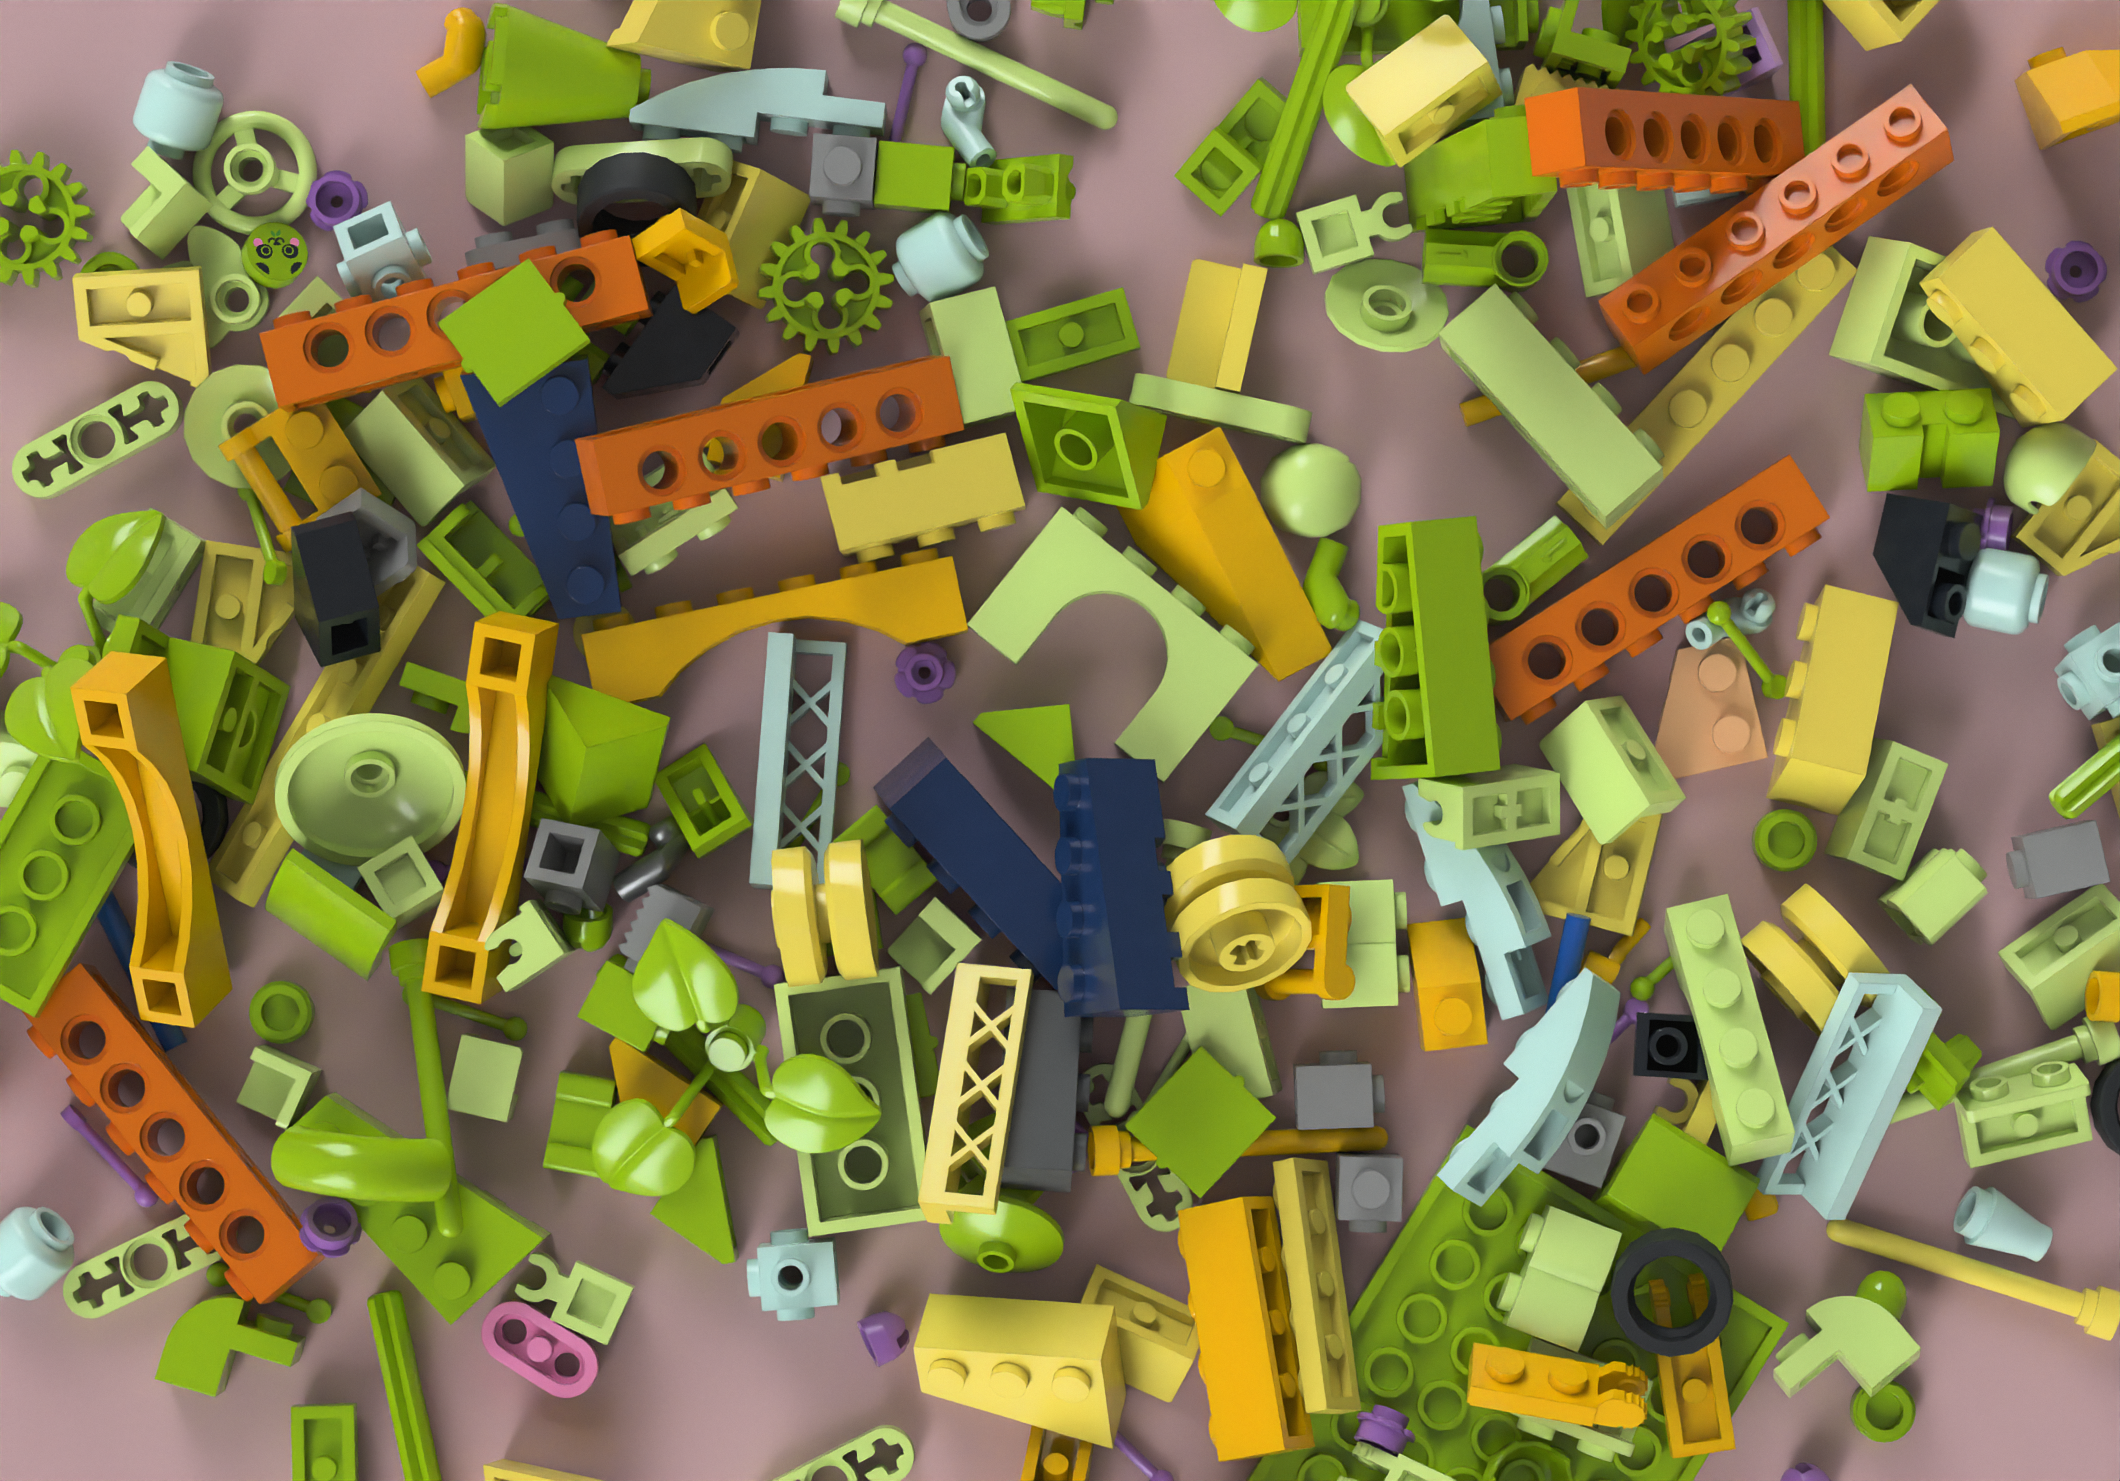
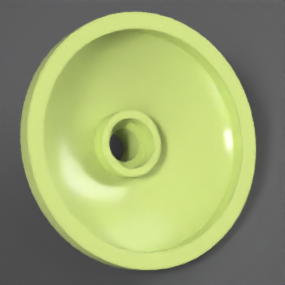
M383 713L356 714L324 723L309 731L293 744L285 754L277 770L274 789L275 804L283 827L303 848L335 863L361 866L411 835L422 853L439 844L453 830L462 815L466 777L463 764L455 749L443 736L418 721L397 715Z

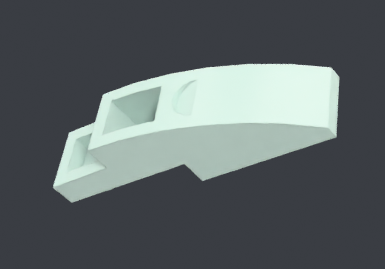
M767 68L719 74L665 91L630 109L629 123L633 130L643 131V141L679 139L681 136L694 138L708 137L723 142L731 149L732 153H742L743 144L758 145L760 121L771 122V132L791 136H807L808 127L833 130L832 135L870 137L871 134L884 136L887 108L886 104L882 102L827 96L829 79L826 70Z
M1418 781L1402 786L1406 798V818L1410 827L1418 834L1425 856L1424 872L1427 882L1432 890L1437 892L1441 907L1463 900L1467 912L1465 916L1466 929L1472 942L1479 948L1486 970V991L1491 1001L1498 1006L1501 1019L1505 1020L1523 1015L1547 1004V992L1531 945L1552 935L1535 893L1506 843L1460 850L1455 848V842L1430 836L1424 830L1423 823L1436 820L1442 821L1443 812L1440 804L1437 801L1429 802L1418 795Z
M1585 967L1575 979H1572L1562 987L1557 995L1556 1002L1541 1020L1521 1035L1516 1043L1515 1050L1503 1063L1519 1079L1509 1090H1506L1495 1099L1487 1117L1468 1138H1465L1455 1146L1449 1156V1161L1437 1174L1450 1189L1482 1207L1518 1163L1539 1174L1560 1147L1578 1119L1595 1086L1607 1056L1616 1024L1621 995L1614 986Z

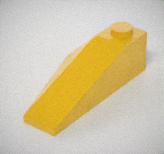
M2059 47L2028 59L2031 70L2024 72L2014 80L2039 150L2120 122V50H2085L2067 57L2064 48Z
M1220 426L1157 459L1149 501L1142 510L1116 506L1135 544L1180 587L1207 608L1205 611L1222 627L1226 624L1252 643L1256 648L1250 655L1278 682L1327 657L1332 651V647L1256 494Z

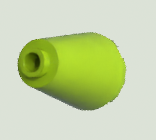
M494 3L492 5L486 28L495 30L494 41L489 40L487 47H484L480 66L477 114L481 116L477 123L478 128L495 130L629 118L630 109L649 99L651 69L641 68L640 55L607 47V42L508 4Z

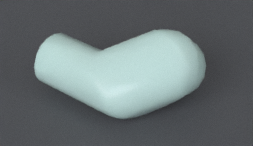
M958 76L953 78L946 87L941 127L945 136L969 168H988L996 159V151L982 134L986 106L985 93L972 77Z
M1760 588L1746 591L1742 598L1732 597L1722 600L1730 606L1732 612L1731 619L1743 635L1756 634L1765 630L1771 624L1772 614L1776 609L1775 600L1772 595ZM1707 611L1692 620L1685 630L1689 643L1699 650L1707 649L1722 638L1729 637L1721 625L1718 626L1709 621Z

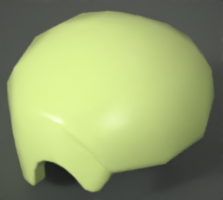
M2057 421L2036 425L2016 440L2007 456L2003 477L2006 495L2016 506L2032 514H2037L2039 510L2032 505L2031 501L2040 502L2047 506L2054 505L2060 500L2088 463L2095 451L2096 441L2064 422Z
M1319 443L1293 445L1272 457L1260 479L1261 504L1274 525L1282 531L1302 537H1327L1346 527L1361 504V477L1355 464L1349 461V456L1338 449Z

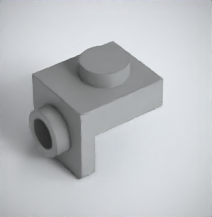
M359 488L321 514L316 520L352 511L357 522L376 596H379L396 583L404 581L415 571L417 567L416 527L413 520L363 488Z

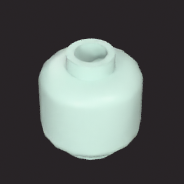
M168 61L165 69H155L148 73L133 116V124L142 135L149 138L147 146L154 152L168 158L183 159L185 151H200L208 148L224 102L222 92L213 85L215 77L212 74L195 66L175 61Z
M937 211L903 232L897 238L896 252L899 261L892 265V270L898 283L909 296L912 297L919 293L927 301L934 302L954 297L977 283L984 274L983 260L988 258L989 251L979 230L966 215L962 214L956 217L950 212Z
M1993 548L1979 550L1973 558L1966 582L1965 592L1967 601L1963 613L1964 620L1973 627L2012 635L2023 632L2028 627L2029 622L2036 624L2040 622L2048 592L2049 575L2040 573L2039 562L2034 556Z
M20 1207L14 1209L0 1222L1 1296L10 1297L12 1295L22 1300L38 1299L70 1269L75 1258L72 1245L74 1234L70 1226L59 1214L45 1207L37 1209Z

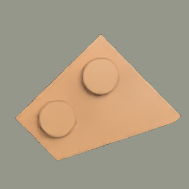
M1731 638L1719 640L1704 650L1696 649L1693 646L1676 650L1669 676L1670 683L1666 700L1662 705L1657 726L1659 729L1654 745L1674 779L1768 758L1745 657Z

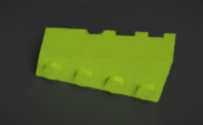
M1525 105L1494 109V117L1485 119L1431 145L1404 165L1409 224L1412 226V233L1425 232L1426 228L1451 230L1534 222L1557 193L1556 177L1532 176Z
M1476 516L1412 521L1378 526L1376 607L1381 613L1386 614V628L1381 631L1378 641H1375L1374 665L1381 667L1384 672V701L1373 702L1372 728L1383 730L1382 757L1371 758L1370 780L1430 778L1501 770L1499 752L1502 746V735L1496 723L1493 695L1496 673L1494 665L1490 660L1487 632L1490 610L1484 596L1481 570L1484 547L1481 536L1478 533Z
M337 1092L324 1096L293 1125L353 1135L404 1138ZM457 1174L463 1217V1230L458 1236L453 1238L443 1236L438 1229L435 1201L386 1202L338 1197L346 1200L353 1206L357 1213L358 1223L361 1224L363 1231L450 1325L465 1314L551 1234L535 1222L529 1221L506 1206V1203L486 1190L483 1191L459 1174Z

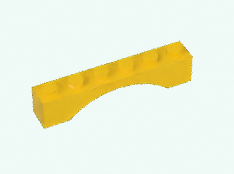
M937 548L926 549L901 555L902 567L878 572L876 561H870L840 568L841 580L816 585L814 574L778 581L779 593L755 598L753 587L716 594L718 606L693 611L691 600L655 607L656 619L631 624L629 613L593 620L594 632L581 634L592 689L632 704L661 698L679 675L707 651L740 633L778 622L805 619L845 622L877 631L905 646L967 633L968 626L953 556L939 559Z
M503 611L493 613L474 623L466 678L470 739L465 798L450 871L429 933L421 988L423 992L482 1004L504 990L496 977L509 964V948L512 945V939L504 940L498 948L487 951L484 946L490 934L516 917L547 711V683L553 671L559 623Z
M111 651L74 683L70 689L82 745L99 758L113 777L124 800L133 831L137 860L138 904L135 937L129 969L140 1020L195 1028L231 992L233 987L167 658Z

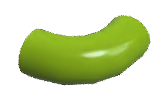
M297 1125L289 1127L280 1134L274 1144L271 1155V1168L276 1180L280 1184L297 1190L334 1197L386 1202L437 1201L445 1195L452 1178V1161L449 1152L444 1144L435 1138L362 1136Z

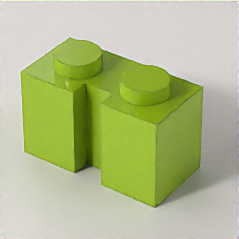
M1991 388L1864 394L1859 453L1867 492L1917 490L1919 478L1940 477L1942 488L1993 486L2000 429Z

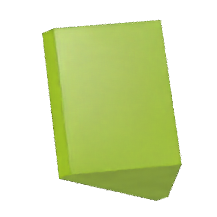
M1016 382L1010 388L1037 492L1142 510L1148 504L1166 424V415L1121 399Z
M551 675L547 683V711L537 778L563 822L584 826L647 808L652 798L671 717Z
M1652 1113L1604 1179L1602 1187L1597 1189L1590 1200L1643 1234L1652 1230L1672 1227L1700 1234L1717 1246L1721 1252L1759 1186L1761 1179L1739 1165L1729 1167L1726 1157L1655 1113ZM1684 1258L1685 1260H1687V1261H1689L1690 1263L1694 1264V1263H1693L1692 1261H1690L1689 1259Z

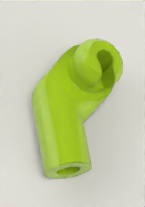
M1320 537L1302 589L1320 624L1328 629L1336 628L1340 631H1347L1357 624L1360 617V607L1357 601L1348 598L1347 593L1338 580L1349 547Z

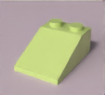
M1869 236L1829 356L1927 391L1991 388L1996 414L2015 419L1952 329L1939 320L1927 305L1926 300L1928 296L1919 285V282L1941 263L1946 256L1910 242Z

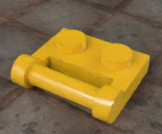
M325 403L289 413L278 408L218 445L227 462L235 461L280 532L275 538L285 553L292 550L291 527L315 521L317 517L359 488H363L375 497L382 494ZM270 436L317 508V511L302 520L255 447Z
M1334 884L1294 885L1295 891L1303 900L1311 921L1312 939L1306 951L1315 950L1314 969L1289 968L1285 973L1260 986L1254 987L1257 995L1267 1001L1285 1000L1291 994H1318L1325 1000H1344L1352 994L1356 983L1352 968L1346 964L1347 938L1352 922V913L1349 906L1350 886Z

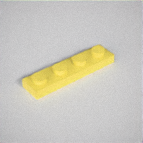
M1293 1157L1272 1162L1275 1178L1273 1199L1279 1211L1283 1238L1281 1260L1288 1276L1292 1306L1289 1320L1291 1329L1296 1336L1300 1366L1298 1387L1304 1398L1306 1413L1344 1414L1360 1411V1397L1328 1161Z

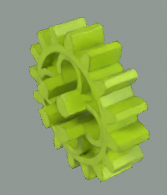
M1644 0L1645 2L1630 6L1628 12L1639 22L1638 28L1625 31V38L1638 42L1639 51L1634 52L1629 60L1631 64L1644 63L1647 70L1640 81L1644 86L1658 82L1660 84L1659 92L1723 96V94L1738 90L1741 87L1737 74L1749 71L1753 66L1750 60L1742 55L1743 49L1756 45V38L1743 33L1742 25L1747 24L1753 17L1751 12L1737 13L1734 5L1738 0ZM1678 2L1681 6L1682 13L1679 11ZM1714 23L1717 31L1716 36L1685 45L1683 48L1667 53L1664 45L1665 40L1696 31L1700 27ZM1699 63L1702 66L1703 73L1699 69Z
M17 149L11 150L9 166L4 167L0 163L1 203L18 213H26L29 208L31 212L50 222L61 217L65 224L64 231L60 236L49 238L47 233L35 226L24 225L21 229L6 218L0 217V282L12 286L17 280L18 274L22 273L26 285L31 288H37L40 281V272L45 271L51 278L59 281L63 278L62 270L59 266L61 261L66 259L77 265L81 263L82 259L73 247L77 241L83 243L92 242L93 236L80 228L81 221L95 216V210L89 206L78 205L77 200L82 198L88 192V189L81 182L66 184L72 172L70 167L61 162L49 171L50 157L39 151L33 157L31 164H27L24 154ZM38 178L42 181L43 191L40 196L36 195L29 201L24 194V187L29 180ZM21 237L26 246L25 252L19 259L11 260L7 255V246L10 242L13 243Z
M815 218L812 223L811 234L807 236L795 224L788 230L792 242L791 246L787 247L783 243L774 241L769 248L772 254L779 260L777 264L763 263L759 268L758 273L772 281L771 286L758 290L757 299L773 300L775 306L764 319L767 324L782 319L787 326L782 333L781 340L786 343L796 334L804 337L803 352L807 354L812 352L817 341H825L829 356L836 355L840 345L839 339L846 338L847 342L856 349L863 344L859 328L863 326L867 330L876 333L882 326L878 318L872 314L874 309L889 310L892 306L893 301L879 293L880 288L894 282V275L878 273L876 267L887 254L884 250L869 254L864 247L868 243L871 234L864 231L855 240L848 237V221L843 219L836 226L834 232H826L822 218ZM817 245H824L832 252L833 260L827 270L830 281L841 282L848 274L856 272L862 274L868 283L866 292L862 294H854L848 288H843L836 291L832 296L831 307L840 315V324L834 329H827L819 323L818 313L824 304L823 296L820 292H810L800 301L787 299L783 292V285L788 280H797L805 286L813 284L818 279L820 274L819 265L810 256L811 249Z

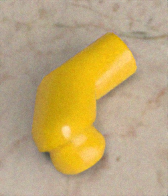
M460 7L448 13L444 22L447 34L443 55L415 71L430 98L473 75L481 66L487 34L483 21L469 8Z

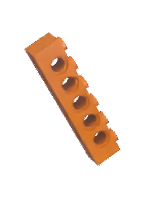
M1912 84L1908 85L1598 300L1609 331L1641 373L1646 375L1952 163L1954 155L1947 127Z
M1575 87L1524 98L1532 176L1558 177L1560 188H1578L1598 184V189L1600 190L1621 189L1636 186V191H1654L1673 187V192L1675 193L1709 189L1710 194H1726L1745 190V194L1750 196L1805 158L1799 101Z
M616 229L604 230L580 238L582 248L557 254L555 246H545L518 255L520 264L528 258L531 260L555 293H562L563 281L573 271L586 270L594 275L595 288L593 293L587 299L580 302L567 300L565 306L585 334L654 316L640 262L636 259L630 235L618 238ZM494 262L475 264L458 270L459 280L434 287L432 278L415 280L397 286L395 288L397 297L373 303L371 295H360L336 302L334 304L336 313L312 319L310 311H300L275 318L273 320L275 329L261 332L259 336L278 407L289 413L462 367V356L438 325L442 311L452 303L468 302L518 265L495 270ZM400 318L406 320L410 326V337L405 346L395 351L382 349L379 343L381 327L391 319ZM331 335L345 336L349 346L346 359L335 367L322 366L318 359L320 343Z
M927 355L577 438L575 443L591 514L612 516L614 525H621L652 517L650 506L670 501L673 503L674 510L689 509L711 503L709 492L732 487L734 496L764 491L771 488L769 477L791 472L792 481L825 476L830 473L828 463L847 458L850 459L851 467H859L888 460L886 449L908 444L909 453L940 448L946 445L944 435L963 431L965 428L950 356ZM889 396L895 399L899 407L898 420L890 429L884 426L880 417L881 406ZM834 410L840 418L841 431L837 439L829 443L822 434L821 425L825 415L829 411ZM775 424L782 433L783 443L780 451L770 458L763 449L762 438L765 430L770 425ZM716 438L723 447L724 458L720 467L710 472L704 465L702 454L708 441ZM653 452H656L663 460L664 474L660 482L651 487L643 477L642 467L645 459Z
M1789 454L1490 643V660L1494 665L1496 682L1493 689L1494 704L1505 722L1512 721L1520 716L1525 725L1532 723L1558 706L1552 695L1573 682L1579 692L1611 672L1605 663L1606 660L1624 649L1633 658L1662 640L1663 636L1658 627L1679 615L1684 624L1689 623L1705 613L1709 605L1715 602L1710 595L1729 582H1732L1737 591L1769 572L1764 560L1779 550L1785 548L1788 555L1792 557L1821 539L1822 536L1816 527L1830 519V516L1791 455ZM1748 510L1763 512L1771 522V535L1764 544L1751 543L1742 534L1741 520ZM1697 543L1711 546L1718 554L1719 567L1711 578L1699 577L1689 568L1688 553ZM1643 577L1656 578L1665 587L1666 601L1664 606L1657 612L1646 611L1636 602L1634 595L1635 587ZM1589 611H1602L1613 622V636L1604 646L1591 644L1582 634V620ZM1537 644H1548L1554 647L1560 655L1561 667L1558 674L1552 679L1538 678L1529 668L1528 657L1530 651Z
M79 963L63 976L39 1018L22 1011L32 1024L26 1030L32 1042L47 1058L52 1059L57 1054L72 1073L65 1079L71 1090L86 1106L91 1107L96 1103L111 1121L105 1127L110 1138L126 1155L130 1156L136 1152L151 1170L144 1176L149 1186L166 1204L169 1205L174 1200L179 1204L190 1218L184 1224L186 1231L206 1253L211 1252L213 1249L218 1252L230 1267L224 1272L226 1280L243 1300L249 1302L252 1298H255L259 1304L272 1303L326 1258L321 1252H311L302 1244L299 1231L303 1225L300 1223L299 1216L94 965ZM97 1023L105 1033V1046L100 1054L93 1058H88L80 1049V1034L86 1026ZM135 1071L144 1080L145 1093L139 1103L129 1107L120 1099L118 1087L121 1079L127 1073ZM174 1119L182 1126L185 1140L182 1148L177 1153L168 1155L161 1150L157 1138L161 1126L165 1122ZM209 1168L216 1169L222 1175L225 1184L222 1196L213 1204L203 1201L197 1191L199 1176ZM249 1216L256 1218L264 1229L263 1243L252 1253L243 1250L236 1238L239 1224Z

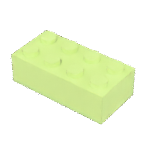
M902 965L880 968L879 976L845 980L841 974L825 976L820 984L788 987L787 982L774 984L784 1061L800 1054H814L825 1057L845 1069L855 1079L864 1093L883 1109V1113L876 1125L863 1137L848 1146L824 1153L797 1151L809 1237L925 1221L926 1218L918 1203L927 1142Z

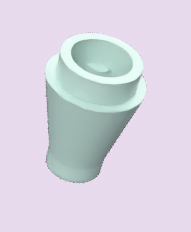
M1977 1186L1970 1188L1957 1208L1953 1223L1954 1231L1964 1235L1966 1244L2024 1256L2035 1262L2041 1260L2046 1254L2053 1236L2051 1227L2040 1223L1994 1187H1988L1985 1190Z

